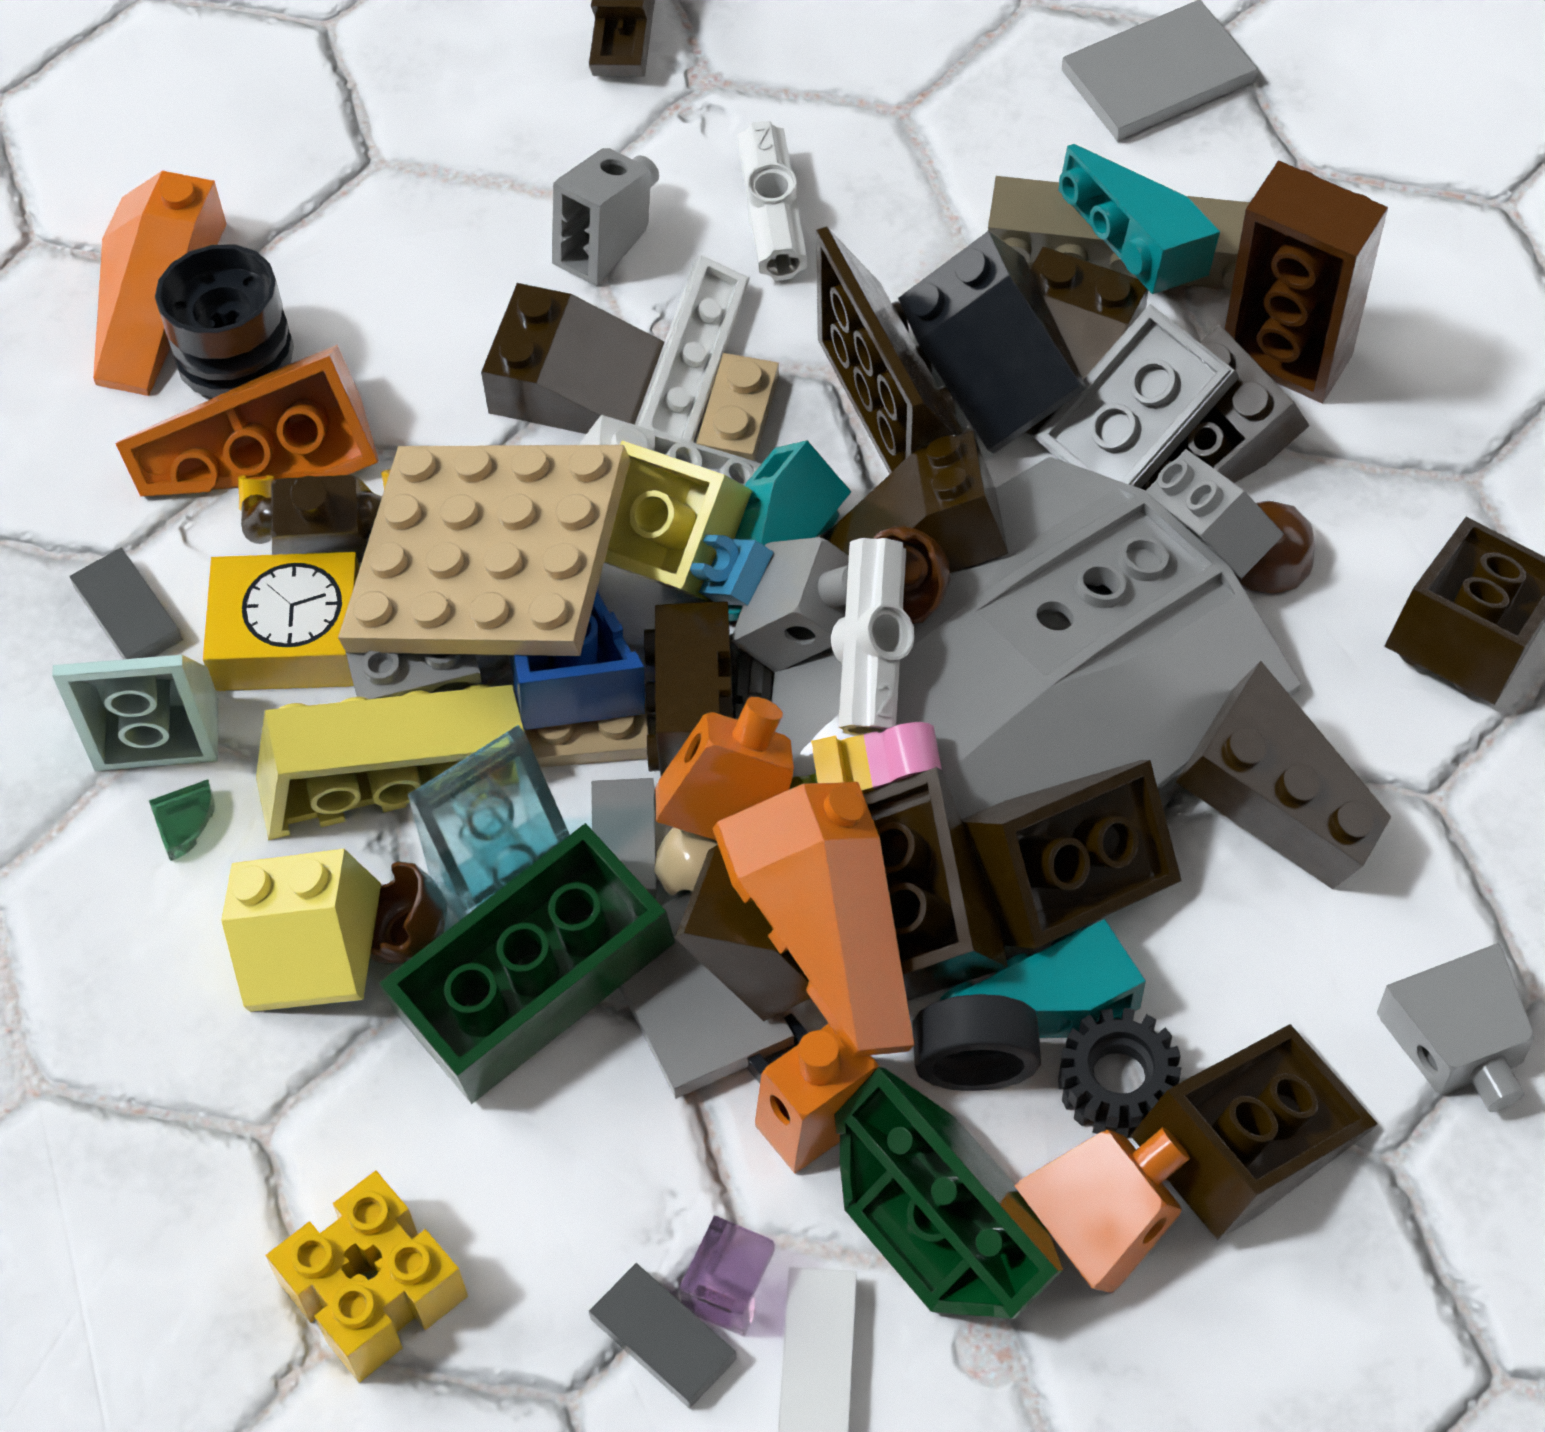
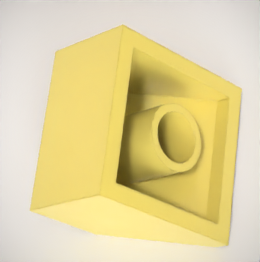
M622 440L620 445L625 446L630 463L604 563L711 602L709 598L699 593L704 581L696 578L691 573L690 567L692 563H705L711 566L717 554L715 549L703 542L705 535H724L735 539L752 490L724 474Z
M336 849L231 863L221 922L243 1006L248 1011H264L364 999L381 883L347 850Z

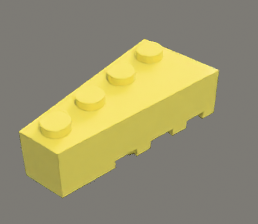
M477 684L455 691L429 693L419 690L396 697L377 699L352 697L338 703L308 706L302 703H291L278 709L265 710L256 782L268 840L289 836L288 824L313 818L319 819L321 828L346 822L344 811L377 804L382 807L384 813L407 807L406 804L416 800L422 792L434 790L435 795L442 799L519 780L528 745L512 685L490 687L484 684Z

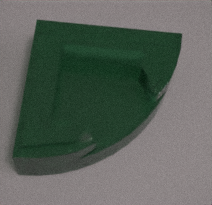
M208 779L148 800L170 861L185 855L197 844L196 839L205 829L210 817L213 816L215 801Z

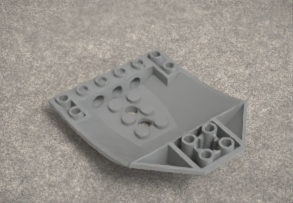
M1048 457L995 488L1008 554L950 573L951 580L943 603L923 623L913 624L915 636L913 647L906 657L900 659L896 725L924 722L934 726L941 768L961 819L1005 800L1139 760H1151L1159 790L1182 772L1232 689L1260 661L1263 662L1290 696L1299 691L1301 682L1231 567L1143 489L1059 459ZM1085 584L1093 586L1105 585L1113 594H1096L1090 591ZM1043 610L1051 613L1061 612L1067 616L1071 626L1060 631L1048 629L1039 622L1037 614ZM832 647L781 671L774 672L771 702L776 704L783 713L776 732L784 734L791 740L794 764L793 777L808 776L816 773L811 741L836 735L840 740L854 737V735L842 733V729L838 728L842 664L836 659Z

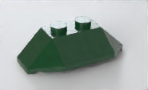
M878 1067L834 1114L836 1134H840L839 1164L844 1211L931 1312L1014 1319L1063 1271L1048 1230L1015 1188V1184L955 1116L888 1069Z

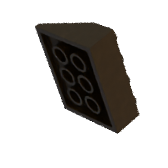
M827 226L817 229L818 341L890 474L915 450L928 446L932 441L948 435L958 436L970 430L962 431L955 418L956 409L949 390L946 386H937L932 377V365L919 344H914L908 333V321L898 301L891 303L878 279Z

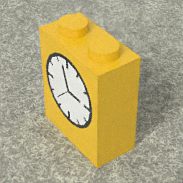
M356 552L211 557L202 660L209 670L215 690L354 686L346 651L338 636L360 569Z

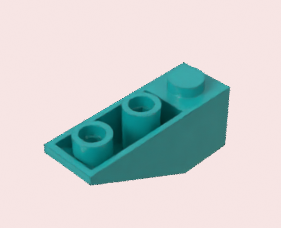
M1076 144L1067 146L1062 173L1059 177L1058 191L1062 194L1064 200L1072 205L1093 228L1095 234L1100 239H1103L1122 260L1127 270L1135 275L1151 294L1209 276L1220 231L1187 196Z
M808 440L776 447L744 485L751 489L752 493L735 539L756 540L765 546V544L771 542L815 538L825 533L836 523L840 516L838 508L850 495L851 490ZM728 605L729 621L738 620L743 606Z
M1103 919L1087 928L1082 927L1054 940L1050 947L1030 957L1026 953L1018 954L1007 960L1008 968L996 971L995 975L975 985L971 982L956 985L948 990L939 1000L975 994L1002 995L1021 1000L1036 1011L1039 1038H1067L1073 1028L1079 1032L1080 1022L1085 1017L1091 1015L1094 1021L1098 1022L1101 1010L1112 1008L1114 1019L1122 1018L1124 1008L1134 1009L1135 1011L1139 1010L1146 980L1106 920Z

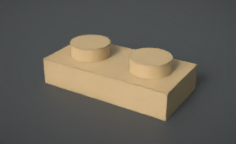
M723 353L696 444L755 461L779 379V362Z
M646 698L645 714L524 730L528 745L525 756L527 768L647 759V735H649Z

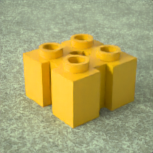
M377 1170L332 1203L338 1219L325 1230L319 1233L309 1221L265 1255L280 1286L310 1323L316 1319L326 1343L358 1383L403 1349L397 1332L413 1319H416L421 1327L427 1330L468 1297L458 1266L426 1228L419 1234L417 1233L409 1208ZM368 1271H378L375 1277L369 1280L362 1275Z

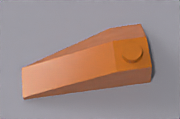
M162 170L122 196L102 238L93 374L95 385L145 396L150 395L171 348L155 300L158 279L172 262L189 251L209 245H218L227 223L215 180Z
M338 345L281 367L115 443L140 497L210 492L214 489L238 488V477L241 475H246L247 479H266L267 476H273L274 480L304 476L349 475L374 465L379 461L361 396Z
M859 782L801 784L718 821L712 829L732 886L745 904L752 900L755 902L773 928L768 937L778 952L781 954L788 950L809 979L806 990L808 995L850 1055L858 1057L909 1052L914 1046V1039L880 837Z

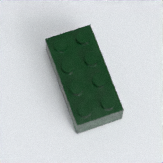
M584 823L379 982V985L394 1013L467 1100L473 1104L676 942L666 910L596 833Z

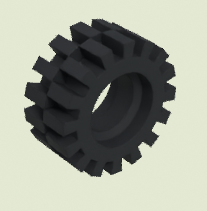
M1112 1008L1100 1011L1098 1022H1095L1092 1016L1089 1015L1081 1020L1079 1032L1073 1028L1067 1036L1066 1047H1063L1058 1087L1063 1089L1062 1102L1066 1110L1074 1106V1120L1081 1126L1088 1119L1094 1122L1092 1133L1098 1134L1105 1131L1106 1127L1115 1128L1116 1133L1122 1134L1127 1138L1129 1128L1135 1127L1136 1129L1164 1093L1179 1084L1182 1067H1178L1181 1058L1178 1046L1170 1048L1172 1035L1166 1027L1159 1033L1154 1031L1157 1019L1148 1014L1145 1015L1142 1023L1133 1021L1134 1009L1124 1008L1122 1019H1114ZM1119 1053L1128 1055L1141 1064L1145 1073V1080L1139 1088L1132 1092H1112L1102 1087L1097 1081L1094 1074L1095 1064L1100 1058L1108 1054Z

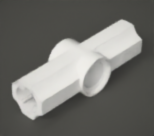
M770 120L752 122L745 131L738 133L737 141L747 195L748 222L753 231L759 273L770 276L774 281L793 279L799 271L807 268L808 263L797 204L796 177L791 170L784 128L773 125Z
M860 538L850 542L845 617L837 621L831 634L832 650L836 659L842 664L838 728L842 729V733L858 736L875 731L880 733L896 726L900 659L908 655L915 639L914 626L910 617L903 610L906 549L903 548V542L887 538Z

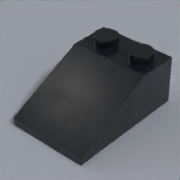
M990 231L980 236L898 297L917 343L986 449L993 454L1087 389L1025 257Z

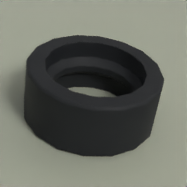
M987 994L955 996L932 1003L920 1010L913 1020L915 1069L919 1078L933 1086L961 1091L1000 1089L1018 1084L1032 1077L1041 1066L1039 1026L1036 1011L1021 1000L1002 995Z

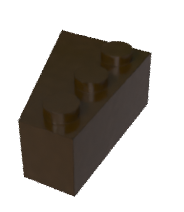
M728 601L655 605V629H644L646 666L655 665V681H645L647 718H656V734L647 735L649 772L660 771V775H663L704 714L715 712L733 718Z

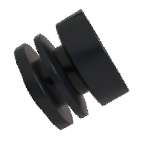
M236 244L209 245L189 251L175 260L158 279L155 293L158 310L181 380L194 392L215 398L291 364L294 343L283 310L277 281L271 264L257 251Z

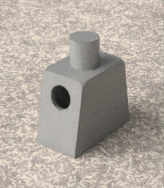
M602 148L553 183L552 264L595 286H598L644 234L649 224L650 188L658 182L660 177L659 170L651 159L642 155L631 159L610 148Z
M820 537L765 544V547L773 551V555L748 606L743 605L732 634L731 643L773 672L781 671L832 647L831 634L833 627L839 619L845 617L849 556L828 540Z
M1499 943L1386 985L1376 1013L1436 1092L1448 1094L1474 1084L1489 1112L1503 1110L1515 1104L1524 1096L1525 1092L1514 1075L1512 1068L1524 1062L1534 1041L1533 1030L1504 951Z

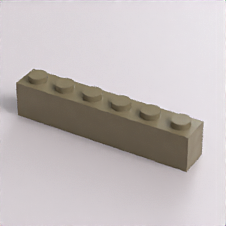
M1005 176L995 177L988 231L1022 254L1029 268L1032 267L1044 246L1137 278L1127 270L1122 260L1104 240L1095 234L1093 228L1077 210L1064 200L1062 194L1058 191L1059 182ZM1187 196L1218 228L1220 235L1209 276L1179 286H1198L1231 291L1245 210L1250 202Z

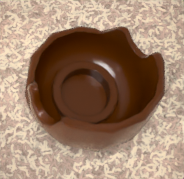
M1274 501L1257 502L1256 504L1284 535L1242 579L1236 574L1235 576L1241 585L1251 591L1277 594L1295 589L1310 575L1313 568L1315 537L1312 525L1295 506Z
M904 525L882 530L872 539L887 538L903 542V548L906 549L903 610L910 617L912 624L923 623L943 603L951 580L949 560L942 547L932 537L922 531Z
M397 861L391 865L394 879L387 884L381 885L370 953V957L374 961L383 964L407 962L444 933L447 917V902L436 882L415 863Z

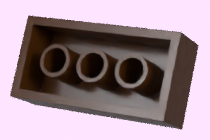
M1279 160L1245 210L1225 330L1277 384L1323 404L1354 353L1388 206L1373 201L1363 194L1354 193L1321 179L1309 171L1300 170Z

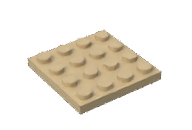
M398 446L338 636L346 653L377 651L381 653L580 656L630 463L625 446Z

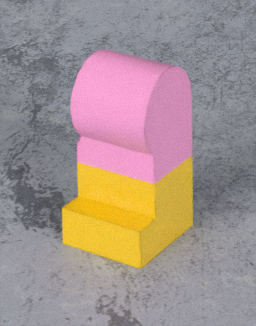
M911 722L890 727L880 733L875 731L842 740L833 735L811 741L818 783L859 782L863 794L935 767L942 770L934 726L930 723Z

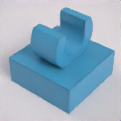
M705 535L703 542L713 547L717 554L711 566L705 563H692L690 567L691 573L699 580L704 581L699 593L713 602L728 601V605L748 606L773 555V551L756 540L731 539L724 535Z

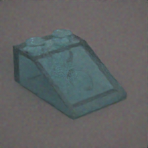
M519 725L408 794L429 876L440 888L447 906L458 920L465 917L570 835L528 738Z

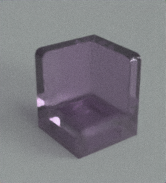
M714 1215L679 1287L681 1303L697 1317L745 1337L756 1314L754 1294L775 1252L774 1241Z

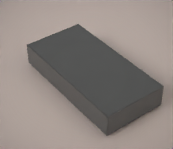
M122 547L69 576L73 587L123 659L154 657L183 640L179 628Z
M635 1263L589 1310L590 1319L689 1409L737 1359L736 1351L638 1263Z

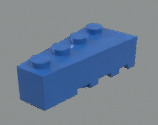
M599 587L597 588L580 656L509 655L518 710L524 730L645 714L644 665L636 651L631 652L623 637V628L614 612L608 611L599 594Z

